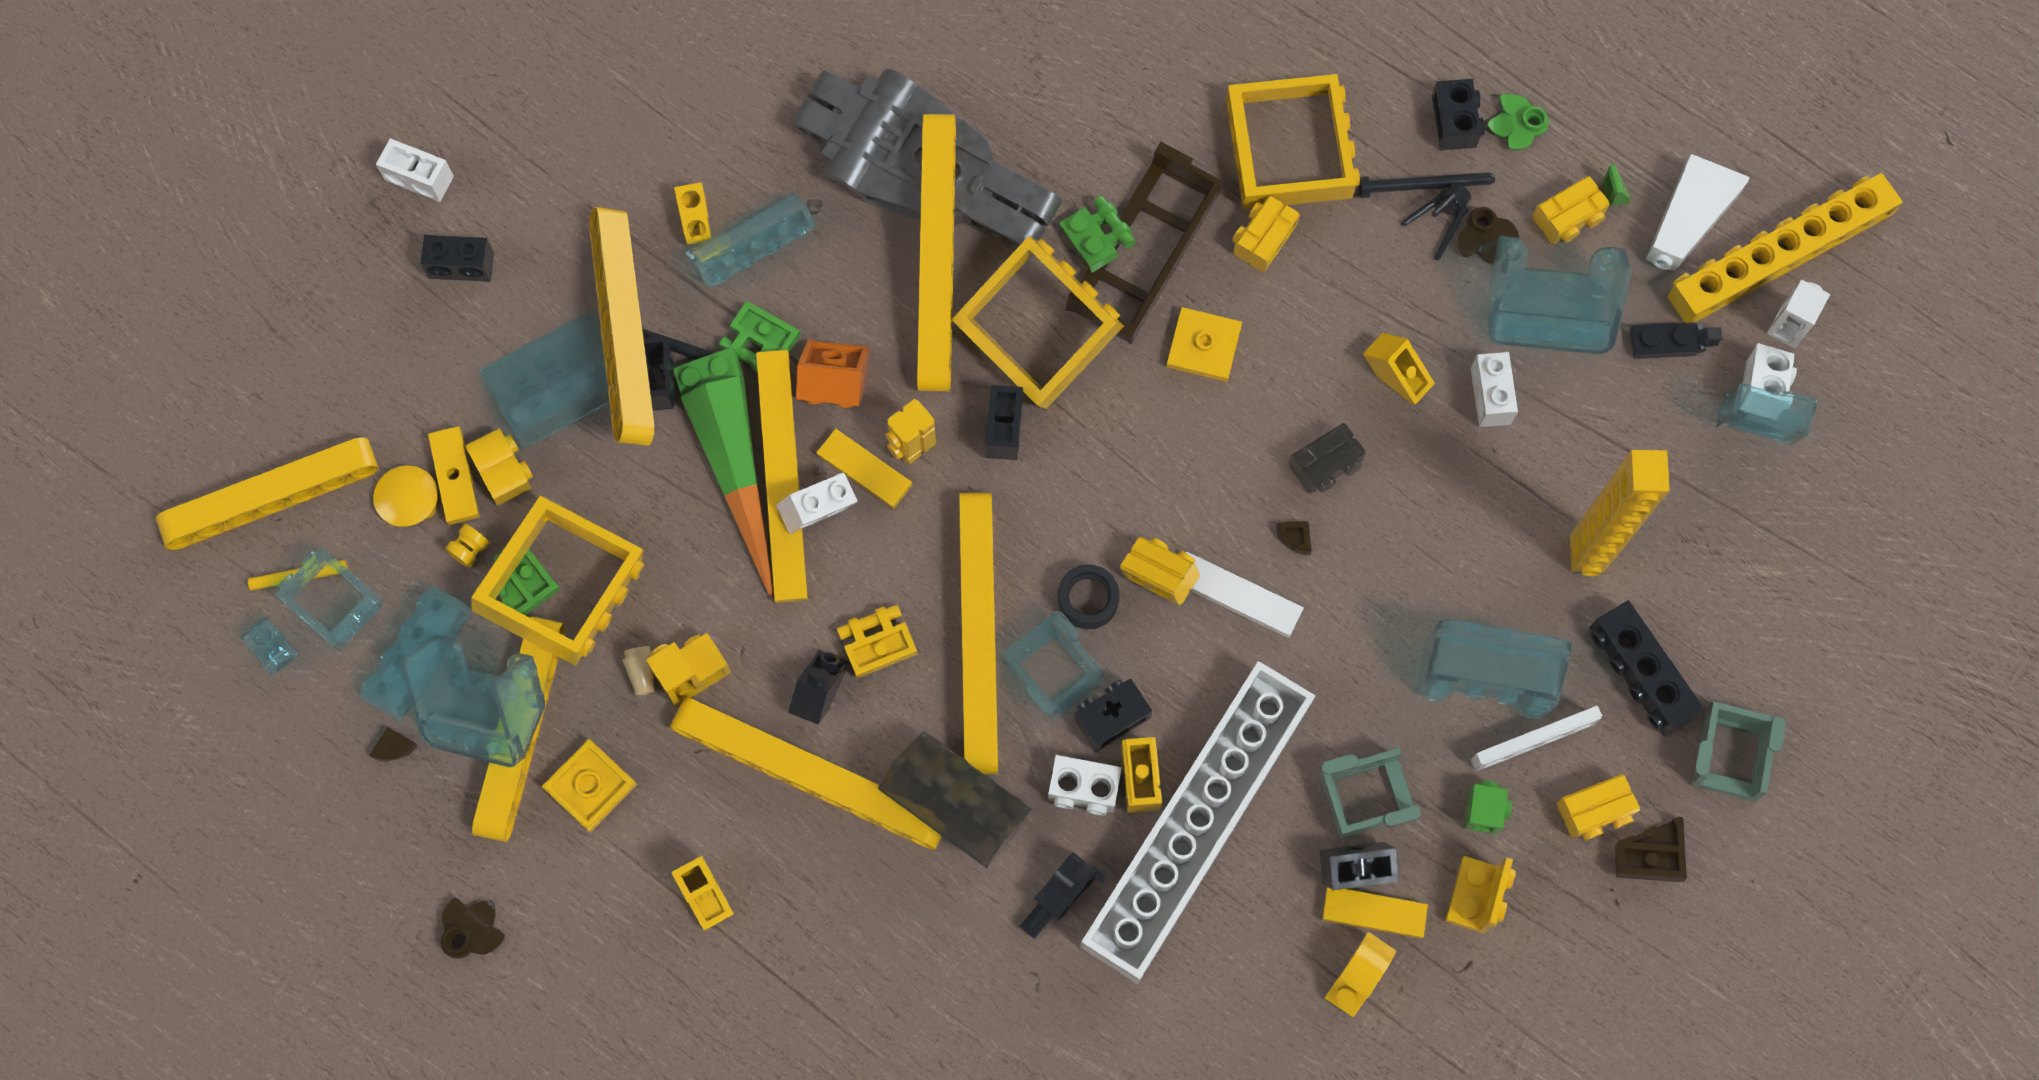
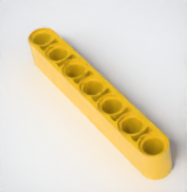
M363 437L355 438L159 513L155 519L165 549L178 550L370 477L379 470L369 439Z
M531 617V619L565 636V623ZM524 638L472 826L473 836L508 842L512 834L559 659L558 656Z

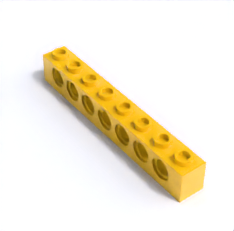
M1882 173L1872 178L1868 175L1864 176L1852 185V189L1846 192L1843 189L1835 192L1821 206L1815 203L1806 208L1801 213L1802 216L1795 220L1789 217L1776 226V230L1768 234L1767 231H1763L1750 240V244L1743 248L1741 245L1733 247L1725 253L1723 259L1717 262L1715 259L1707 261L1699 267L1697 273L1691 276L1689 273L1681 275L1673 281L1672 284L1674 286L1667 298L1685 323H1696L1889 218L1897 211L1903 201ZM1855 202L1862 204L1864 208L1859 207ZM1830 216L1837 218L1839 222L1833 221ZM1804 230L1810 231L1814 236L1806 234ZM1778 243L1785 245L1788 250L1782 249ZM1752 257L1758 258L1763 264L1756 263ZM1726 271L1734 273L1737 279L1731 278ZM1700 285L1708 287L1711 293L1703 291Z
M1667 450L1630 451L1570 534L1571 572H1581L1583 576L1587 577L1599 576L1604 573L1669 493Z

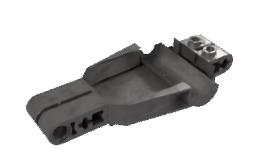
M884 69L878 80L867 76L860 88L830 72L822 71L808 93V97L811 100L805 99L791 121L792 127L798 132L825 146L821 155L823 159L828 161V164L822 172V176L844 184L850 191L861 196L863 202L921 220L923 115L955 113L924 88L916 85L904 75L890 69ZM956 115L954 225L965 222L1014 249H1017L1028 236L1039 241L1045 232L1042 226L1049 225L1062 200L1048 189L994 161L989 141Z

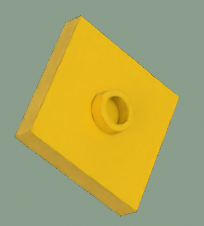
M1181 307L1166 368L1228 382L1242 321Z
M588 739L541 787L591 833L638 784L593 741Z

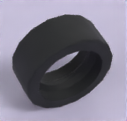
M1093 564L1079 565L1068 571L1060 582L1057 597L1059 610L1064 619L1074 627L1085 630L1098 629L1107 624L1116 614L1120 599L1118 583L1113 575L1103 567ZM1084 579H1092L1105 587L1108 600L1102 611L1095 615H1084L1072 607L1069 594L1075 583Z

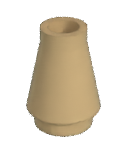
M650 646L624 651L625 658L622 659V662L633 686L635 696L654 693V673L646 659L651 657Z

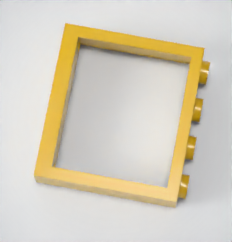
M1338 74L1228 85L1226 105L1243 210L1253 209L1257 202L1263 204L1268 196L1276 198L1283 205L1353 198L1356 186L1360 185V175L1358 168H1353L1352 159L1355 158V145L1353 140L1348 139L1347 131H1350V116L1348 112L1344 113L1343 110L1346 94L1344 85H1339ZM1329 95L1343 178L1256 187L1243 103Z
M1028 236L952 318V321L1018 387H1023V392L1038 407L1047 409L1116 336L1124 325L1118 320L1120 314L1108 302L1103 306L1095 298L1099 293L1087 281L1081 284L1074 277L1077 271L1063 259L1059 263L1051 255L1055 250L1042 238L1037 241ZM1032 254L1103 322L1096 332L1043 388L973 319Z
M540 495L471 597L472 612L576 666L582 656L586 657L588 653L592 652L596 643L593 639L598 631L604 632L612 619L610 612L615 604L621 606L629 591L626 587L631 579L636 581L640 577V572L645 565L642 562L643 549ZM547 521L624 560V563L574 640L495 600Z

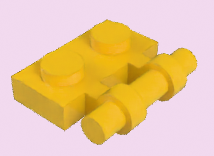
M897 604L886 609L884 606L879 607L871 615L861 619L854 617L847 620L848 624L836 628L841 640L850 636L855 638L856 642L848 644L844 648L857 679L918 655L906 623L892 626L891 620L902 616ZM881 625L883 631L865 638L863 631Z

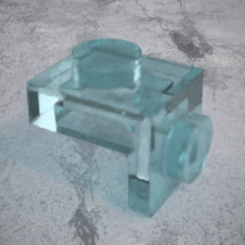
M264 617L241 635L243 642L253 651L271 676L299 656L283 633L268 617Z

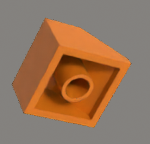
M807 340L797 365L796 400H804L808 404L833 403L842 408L859 406L864 393L870 346Z

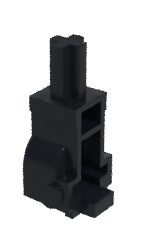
M1073 852L1035 896L1034 899L1038 902V905L1020 924V927L1035 939L1053 917L1060 920L1096 879L1103 884L1108 877L1096 866L1092 868Z

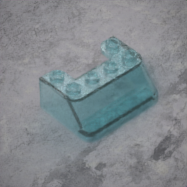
M1499 236L1490 280L1488 329L1491 339L1502 345L1591 354H1603L1611 350L1616 342L1632 273L1626 249L1615 247L1598 249L1591 257L1588 274L1526 268L1528 260L1526 243L1519 238Z
M1440 620L1424 643L1417 694L1426 695V699L1437 702L1445 701V698L1452 696L1455 691L1464 693V696L1469 699L1496 698L1497 702L1503 705L1513 706L1518 703V709L1524 712L1525 717L1542 719L1544 716H1548L1559 703L1572 644L1560 638L1457 620Z
M435 635L399 660L420 734L428 745L435 749L505 767H513L525 758L545 708V697L533 656L521 653L514 654L507 661L508 670L498 676L468 669L463 646L452 638Z

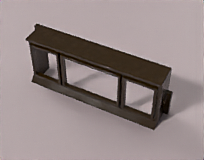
M1161 141L1154 152L1152 164L1119 219L1131 227L1140 210L1184 232L1149 293L1105 270L1108 264L1093 273L1088 269L1081 281V284L1087 281L1095 288L1100 279L1143 302L1131 323L1118 317V320L1124 327L1116 335L1129 341V344L1133 343L1219 196L1223 183L1221 179L1192 165L1193 158ZM1162 173L1205 195L1190 223L1147 201ZM1120 244L1114 247L1116 251L1119 248ZM1070 292L1065 311L1075 312L1101 326L1103 322L1073 292Z

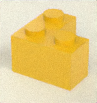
M708 633L702 636L698 634L689 638L683 644L684 647L682 649H679L675 642L670 645H660L651 652V657L646 659L675 708L681 705L684 697H694L731 673L727 662Z

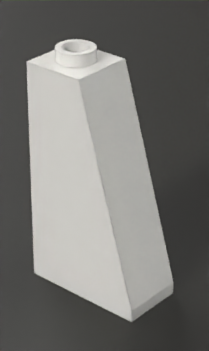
M1691 154L1681 171L1645 260L1652 262L1657 268L1675 271L1737 199L1750 177Z

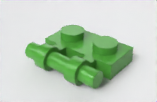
M1103 196L1095 199L1094 205L1098 211L1092 216L1084 207L1059 222L1061 230L1092 273L1118 258L1115 246L1122 243L1126 249H1129L1136 243L1131 235L1132 230L1128 224L1119 219L1115 206L1112 203H1108ZM1106 223L1112 229V232L1107 235L1100 228Z
M746 301L730 325L731 331L738 334L734 341L723 337L719 348L723 350L730 347L734 348L738 360L741 359L752 366V370L758 373L757 355L746 349L749 341L762 348L760 352L788 350L790 352L801 336L800 330Z

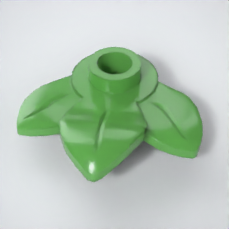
M1504 94L1500 96V104L1504 113L1495 116L1487 124V128L1495 136L1508 138L1509 149L1521 150L1530 146L1534 137L1545 133L1549 126V118L1542 108L1531 106L1525 97ZM1533 120V121H1535L1538 125H1537V126L1531 125V124L1528 123V121Z

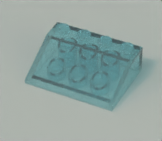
M591 311L479 370L523 449L609 404L601 327Z

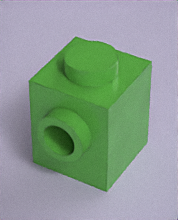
M1479 781V784H1474L1468 791L1464 829L1497 835L1504 828V819L1509 820L1512 801L1507 799L1508 789L1499 788V784L1492 781Z

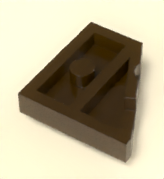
M1676 817L1671 822L1657 828L1654 826L1644 830L1637 836H1629L1617 841L1615 844L1616 878L1684 882L1687 878L1683 817Z

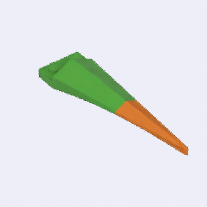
M730 347L675 367L673 370L681 393V400L768 594L774 596V585L753 458L745 382L736 351Z

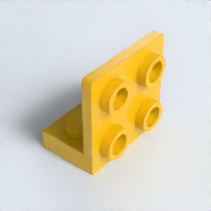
M1463 856L1445 922L1482 934L1492 927H1496L1498 921L1502 922L1507 909V902L1503 901L1506 889H1511L1516 870L1511 869L1513 859L1506 857L1495 866Z

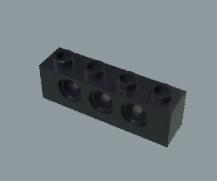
M1629 600L1597 618L1589 627L1592 631L1591 637L1594 643L1600 649L1603 648L1610 657L1609 662L1614 672L1619 676H1623L1629 685L1628 690L1631 697L1637 703L1643 705L1648 713L1647 718L1651 726L1656 731H1661L1664 737L1696 718L1705 710ZM1623 636L1629 639L1631 648L1622 647L1618 637ZM1637 664L1646 665L1650 670V676L1642 675L1637 669ZM1656 691L1665 692L1669 697V704L1660 702L1656 696Z

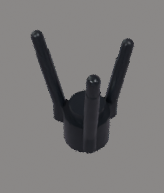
M1453 183L1446 191L1442 190L1434 199L1404 219L1401 224L1402 226H1407L1437 204L1439 206L1432 212L1433 217L1438 216L1442 211L1447 215L1455 213L1456 216L1434 256V259L1438 261L1445 252L1461 219L1469 211L1466 205L1471 200V194L1462 184Z

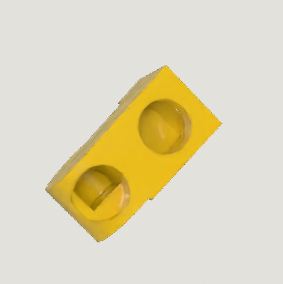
M702 182L674 187L687 245L712 241L707 202Z

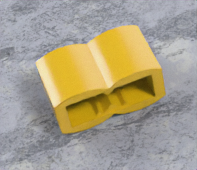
M499 428L465 445L497 506L532 489L528 480L533 478V475L525 460L518 463L514 453L519 451L511 434L504 436Z

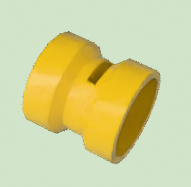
M464 524L458 531V538L455 541H450L444 550L460 564L470 569L476 562V555L479 552L485 551L490 542L468 524Z

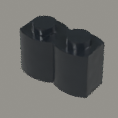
M664 336L643 338L652 411L673 409L676 402V389L672 380L674 359L668 342Z

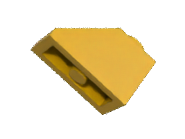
M1382 332L1363 353L1376 376L1413 405H1416L1435 384L1406 338Z

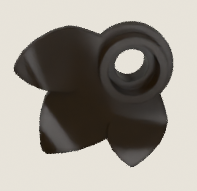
M1479 207L1472 210L1468 215L1467 227L1459 234L1458 247L1460 253L1465 258L1478 252V255L1485 262L1499 265L1505 255V243L1519 240V233L1516 226L1510 220L1498 218L1495 212L1488 207ZM1482 220L1486 222L1487 226H1480L1477 224V221Z
M453 898L447 904L441 918L445 928L441 937V947L446 955L455 959L464 958L471 952L485 955L491 953L502 944L505 934L492 928L496 917L494 902L491 900L482 901L466 908L459 899ZM458 936H463L464 944L459 948H455L453 945L454 939Z

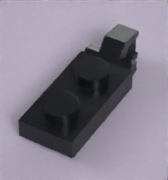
M1703 323L1632 325L1630 328L1634 359L1696 356L1698 353L1705 352L1706 347L1718 346L1720 341L1723 340L1721 327L1703 328Z

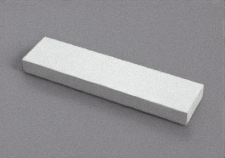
M1186 551L1187 554L1195 559V565L1200 573L1199 579L1189 591L1284 637L1290 638L1304 607Z
M1597 705L1478 752L1471 759L1475 771H1480L1594 726L1601 719L1602 714Z

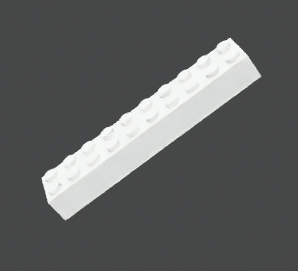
M1257 662L1083 938L1080 948L1136 984L1140 982L1315 698L1314 694L1263 663Z

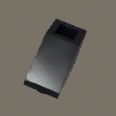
M819 650L796 682L788 713L819 725L830 709L849 662L840 659L833 653Z

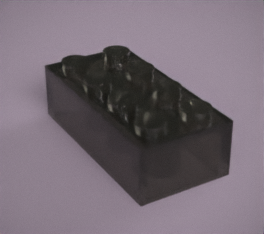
M925 731L893 761L878 787L881 792L985 868L990 866L1015 837L1032 810L1018 797L1009 793L995 783L992 778L984 775L963 757L955 754L938 739L930 736Z

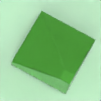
M1615 164L1610 165L1602 179L1610 206L1630 203V195Z

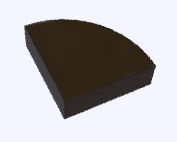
M1309 521L1276 523L1277 535L1288 549L1298 554L1311 555Z
M387 727L369 756L381 762L393 761L408 756L418 745Z

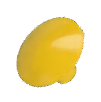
M409 465L399 466L385 473L378 481L373 494L374 507L379 516L390 526L398 527L413 526L425 519L431 518L435 514L438 500V489L432 476L419 467Z

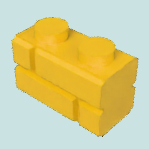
M1586 176L1537 205L1532 216L1551 244L1554 245L1561 240L1568 243L1580 234L1581 228L1587 225L1593 228L1600 224L1606 218L1604 214L1610 204L1602 191L1598 190V186L1592 178Z
M1268 196L1263 204L1257 202L1249 214V218L1252 220L1248 226L1244 227L1241 225L1233 237L1232 242L1235 243L1233 254L1242 261L1250 263L1252 267L1262 273L1265 272L1296 228L1300 217L1299 212L1287 205H1283L1281 201L1272 196Z
M913 399L903 407V412L898 411L887 419L889 431L885 434L889 441L887 448L897 460L902 458L906 463L911 464L921 456V452L926 453L936 445L934 418L918 400Z
M1138 537L1131 548V552L1127 554L1121 563L1120 569L1125 578L1179 606L1182 605L1189 594V590L1194 587L1200 577V573L1195 565V559L1183 551H1179L1178 554L1169 551V547L1157 538H1152L1149 541L1143 537Z
M1147 737L1122 740L1121 757L1127 813L1160 810L1162 796L1161 789H1159L1160 777L1156 738Z
M1623 774L1562 797L1557 802L1558 810L1563 820H1565V825L1573 840L1583 836L1585 841L1594 839L1604 834L1601 828L1611 824L1614 825L1615 829L1624 827L1634 822L1632 816L1640 811L1638 802Z

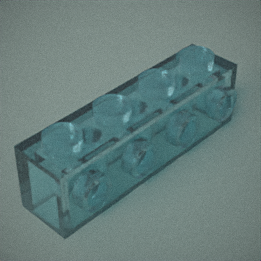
M792 191L685 252L698 278L710 289L715 285L723 283L727 278L739 271L749 268L765 256L777 252L791 241L803 237L817 226L804 200Z
M432 585L430 590L424 592L418 599L416 611L411 619L405 620L398 631L399 637L393 646L388 647L381 655L380 666L374 675H369L365 679L361 687L362 693L359 697L369 706L401 723L471 616L472 611L465 603Z

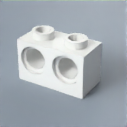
M391 138L376 163L385 181L441 202L454 177L446 160Z
M1801 279L1781 305L1766 334L1795 349L1814 326L1830 294L1823 291L1819 285Z
M1757 343L1746 361L1739 410L1774 421L1777 420L1782 410L1787 411L1793 399V392H1790L1789 389L1797 373V368L1793 367L1795 354Z
M1509 352L1477 354L1471 366V375L1479 427L1511 425L1518 413Z
M843 472L790 494L776 504L789 534L841 513L858 501Z
M1056 755L1048 800L1054 801V806L1063 809H1073L1075 805L1086 807V811L1094 815L1105 816L1107 812L1113 813L1122 767ZM1064 777H1071L1076 781L1077 787L1072 791H1064L1060 788L1058 782ZM1097 783H1103L1109 788L1110 793L1105 797H1097L1092 793L1091 788Z

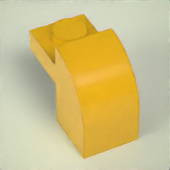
M702 855L671 871L704 931L734 915Z
M1367 932L1345 968L1326 994L1325 999L1354 1017L1384 975L1397 951L1370 932Z

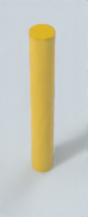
M345 559L248 578V587L250 591L346 573L348 572V564Z

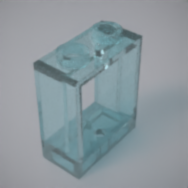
M321 547L318 551L314 549L306 555L301 563L303 567L295 575L291 573L282 580L278 586L280 591L276 596L328 643L340 651L379 611L385 602L327 550ZM328 563L364 595L358 604L331 632L294 600Z

